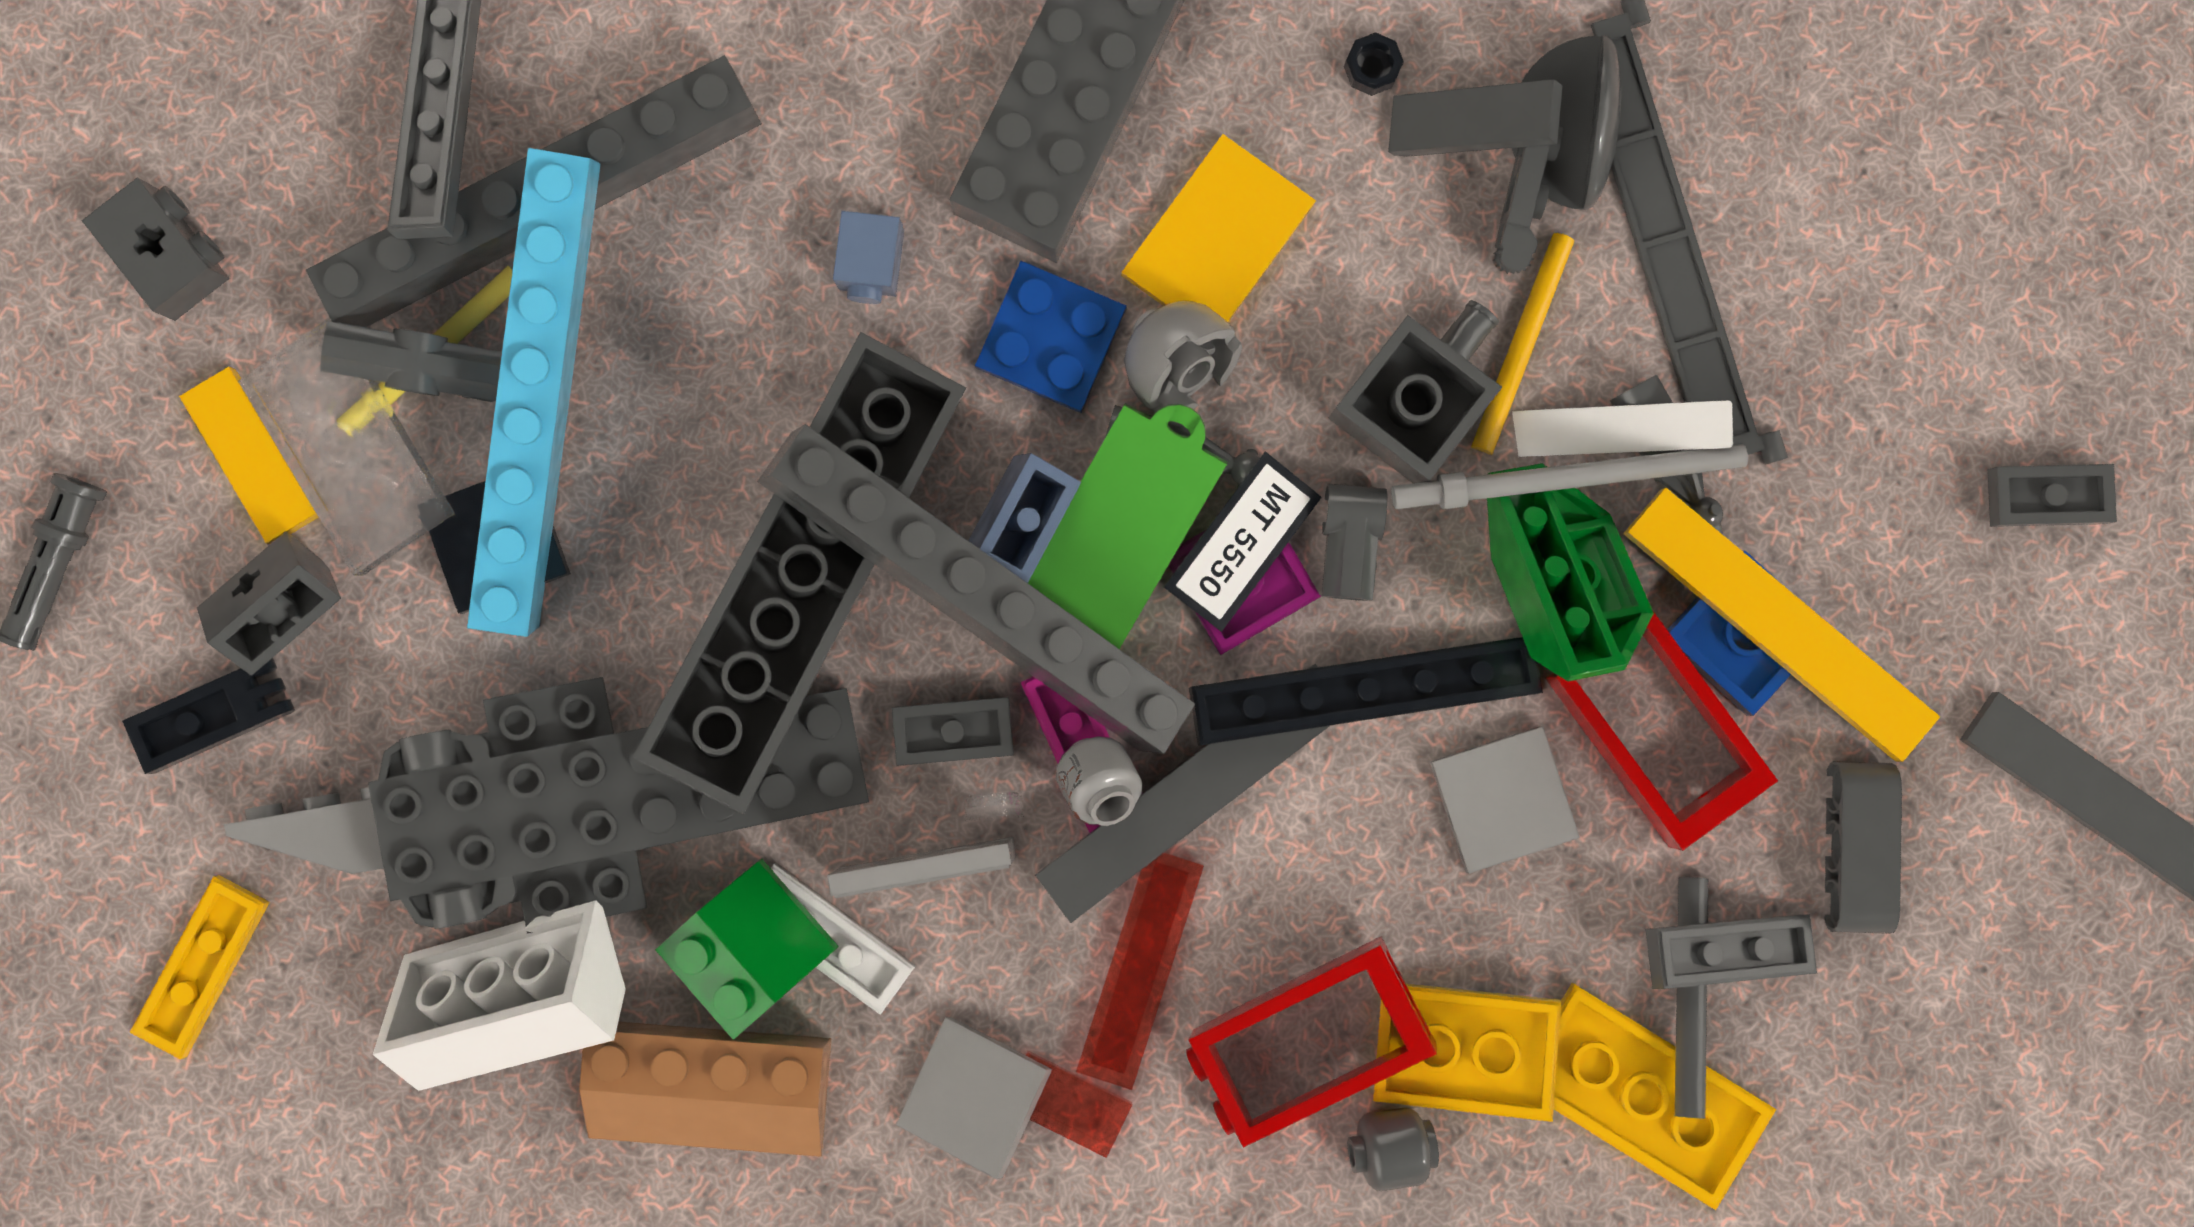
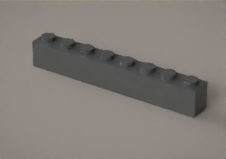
M724 55L540 150L591 158L601 164L595 203L596 210L756 128L762 123L734 69ZM527 156L458 191L453 237L396 239L386 228L306 269L331 321L368 327L514 252Z
M804 424L790 433L758 479V483L1138 751L1165 754L1193 709L1195 703L808 425Z

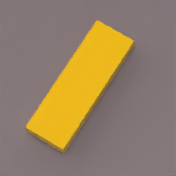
M228 366L179 396L266 544L274 542L285 531L292 534L322 516L236 369Z
M220 875L213 876L130 1033L180 1060L186 1058L270 902Z

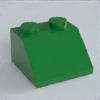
M760 859L690 917L655 951L734 1040L839 946L767 863Z

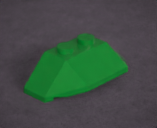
M1540 463L1490 472L1488 474L1545 468L1547 466ZM1577 488L1487 498L1491 560L1530 657L1566 681L1625 670L1654 612L1611 514Z

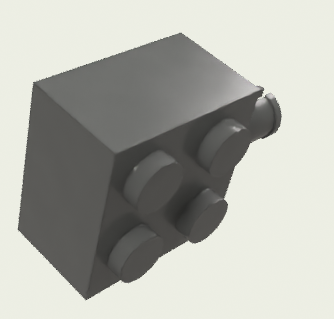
M1470 300L1461 315L1454 321L1444 336L1439 339L1407 315L1328 418L1412 483L1429 482L1502 388V386L1469 362V359L1490 331L1498 325L1499 320L1486 307Z

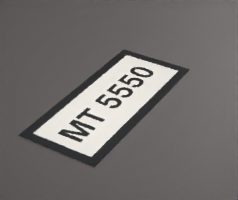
M1265 451L1164 588L1222 632L1322 497Z

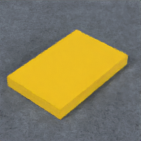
M1222 134L1122 270L1121 276L1163 306L1178 301H1193L1206 305L1229 322L1312 209L1316 200Z
M1406 984L1436 1041L1437 1054L1374 1084L1373 1101L1553 1122L1561 1000ZM1382 1000L1380 1004L1376 1059L1405 1045Z

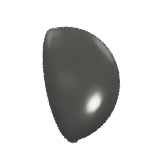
M1607 35L1581 37L1558 45L1542 56L1522 80V82L1554 79L1563 85L1559 126L1563 127L1562 142L1555 162L1546 160L1541 183L1549 185V200L1572 209L1589 210L1596 204L1607 182L1616 149L1621 112V70L1616 46ZM1512 148L1514 157H1516L1518 148Z

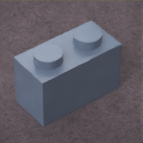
M1032 453L1013 456L968 541L1028 583L1081 482Z

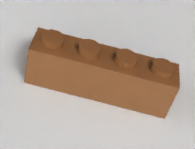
M618 1021L614 1041L586 1047L582 1051L579 1092L588 1138L821 1157L832 1038L743 1031L733 1040L725 1030Z

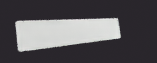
M1729 400L1512 411L1519 457L1731 448L1733 445L1732 402Z

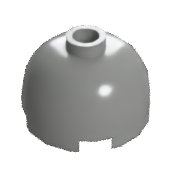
M1178 301L1159 308L1150 309L1138 318L1133 327V333L1129 338L1124 357L1129 385L1138 399L1154 413L1168 404L1177 403L1195 409L1199 404L1190 396L1212 378L1215 379L1219 386L1228 379L1238 363L1243 348L1242 343L1236 338L1234 328L1224 318L1204 304L1193 301Z

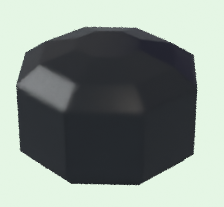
M1375 32L1354 41L1344 64V69L1352 88L1373 96L1393 87L1404 61L1396 41Z

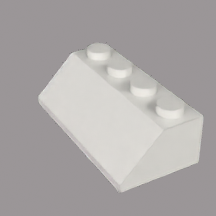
M595 900L556 911L550 917L544 915L536 917L527 926H525V921L405 954L373 1055L420 1091L614 1041L626 988L603 907Z

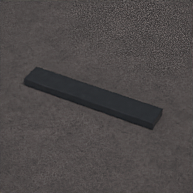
M1523 637L1204 684L1189 688L1190 700L1195 703L1192 713L1198 746L1543 693L1538 662L1530 657Z

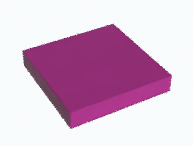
M1206 530L1180 544L1168 565L1172 574L1175 573ZM1288 542L1222 632L1198 613L1196 615L1218 653L1222 655L1320 598L1321 595Z

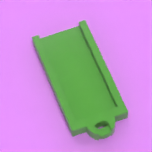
M1178 403L1168 404L1158 409L1152 417H1149L1130 405L1124 404L1083 476L1077 492L1028 582L1033 588L1118 649H1120L1227 466V461L1202 447L1206 437L1205 424L1195 410ZM1174 421L1182 424L1189 430L1190 435L1185 436L1175 432L1170 428L1168 422Z

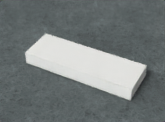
M776 863L773 864L771 869L839 946L816 968L881 1015L916 965Z

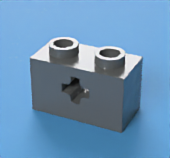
M137 177L85 217L82 222L153 312L176 321L230 279L218 264L225 257L210 237L200 230L195 234L183 218L190 214L183 201L170 188L163 186L159 190Z
M285 531L200 604L197 610L207 643L252 676L337 603L341 596L327 565Z

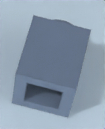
M841 210L833 281L839 290L847 291L848 300L864 304H880L882 295L896 297L905 230L900 217Z

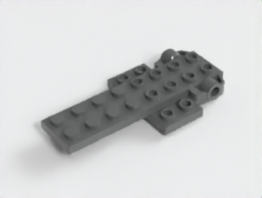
M603 677L484 699L483 704L489 732L477 735H464L452 732L451 730H442L401 738L399 742H396L384 751L378 780L368 782L390 902L401 900L416 924L434 927V929L486 919V916L490 915L500 906L519 901L522 904L525 926L536 917L542 915L550 917L556 911L595 900L603 907L605 917L646 909L647 901L637 850L869 802L847 688L805 697L749 807L743 815L633 759L632 757L648 727L614 733Z

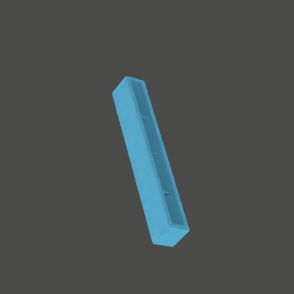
M528 148L467 624L469 629L528 637L540 627L545 590L544 581L552 537L601 165L591 158Z

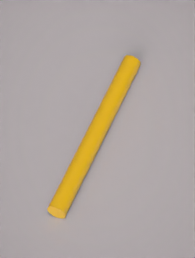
M1553 233L1496 380V383L1502 386V388L1485 409L1471 448L1489 455L1494 453L1575 242L1573 238L1565 234Z

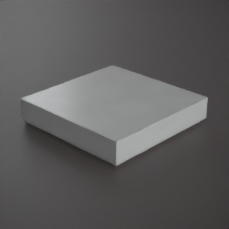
M1543 726L1430 761L1466 873L1470 874L1580 838Z
M945 1017L896 1125L994 1179H1001L1009 1166L1052 1069L952 1017Z

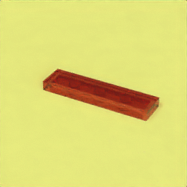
M1164 852L1140 870L1076 1072L1132 1090L1203 871V864Z

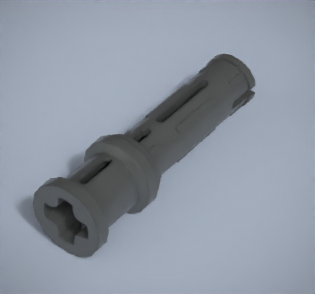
M53 473L50 480L55 488L43 518H36L32 525L34 529L33 535L37 539L12 598L7 616L0 628V641L2 643L24 650H36L42 628L50 613L68 563L71 561L75 550H81L82 546H86L89 536L84 532L96 502L103 501L107 494V491L60 473Z

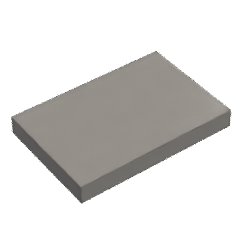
M1013 837L843 866L827 875L830 896L841 898L1009 868L1015 860L1016 851Z

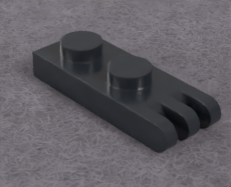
M274 659L269 660L252 676L240 668L123 720L122 722L144 774L158 773L293 713L295 708L291 699L276 702L269 707L266 699L286 690L282 678L274 679L261 685L257 681V678L277 669Z

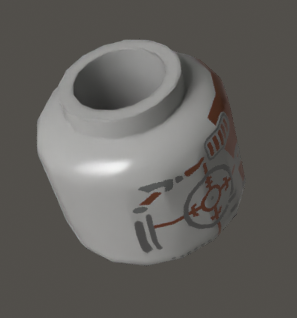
M1093 737L1077 741L1063 754L1056 767V781L1070 810L1078 820L1087 824L1109 826L1124 820L1131 814L1141 795L1142 780L1124 746L1113 738Z

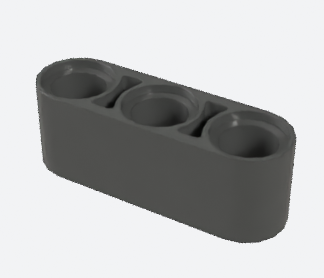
M1833 761L1827 768V776H1833L1832 798H1826V834H1832L1831 856H1825V893H1831L1830 915L1825 914L1824 916L1826 926L1831 932L1894 933L1900 919L1902 782L1900 772L1893 763Z

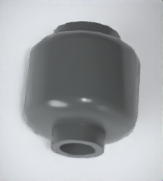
M1404 1107L1366 1113L1358 1122L1357 1136L1348 1137L1347 1139L1348 1157L1353 1173L1363 1172L1367 1183L1376 1191L1420 1186L1429 1178L1431 1168H1437L1439 1164V1149L1434 1127L1430 1120H1422L1420 1115L1411 1108Z

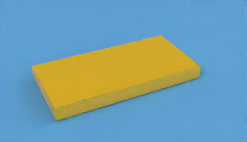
M1571 983L1561 1000L1554 1110L1716 1210L1777 1109L1706 1066L1705 1119L1675 1116L1676 1047L1576 984Z

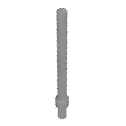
M1744 444L1732 445L1731 448L1687 450L1465 477L1464 472L1438 474L1437 481L1392 486L1391 496L1394 509L1440 504L1441 509L1445 510L1467 507L1470 500L1744 468L1748 464V453Z

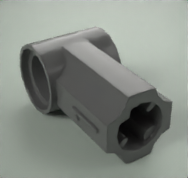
M1328 483L1325 491V500H1328L1326 522L1322 523V534L1327 535L1321 597L1372 601L1377 568L1378 540H1382L1386 524L1387 489Z

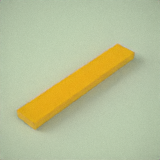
M1666 487L1659 490L1623 533L1895 762H1904L1940 718L1936 712Z

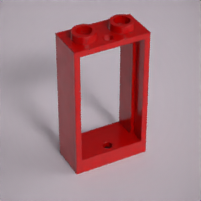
M1654 613L1643 634L1644 638L1739 765V768L1676 814L1667 805L1576 680L1566 681L1554 672L1545 679L1668 847L1684 851L1777 783L1778 779Z
M1382 936L1193 1029L1188 1039L1192 1047L1186 1049L1187 1058L1195 1075L1201 1082L1208 1079L1219 1099L1213 1102V1107L1222 1128L1227 1135L1236 1133L1243 1148L1437 1054L1436 1041ZM1366 970L1405 1045L1252 1119L1214 1044Z

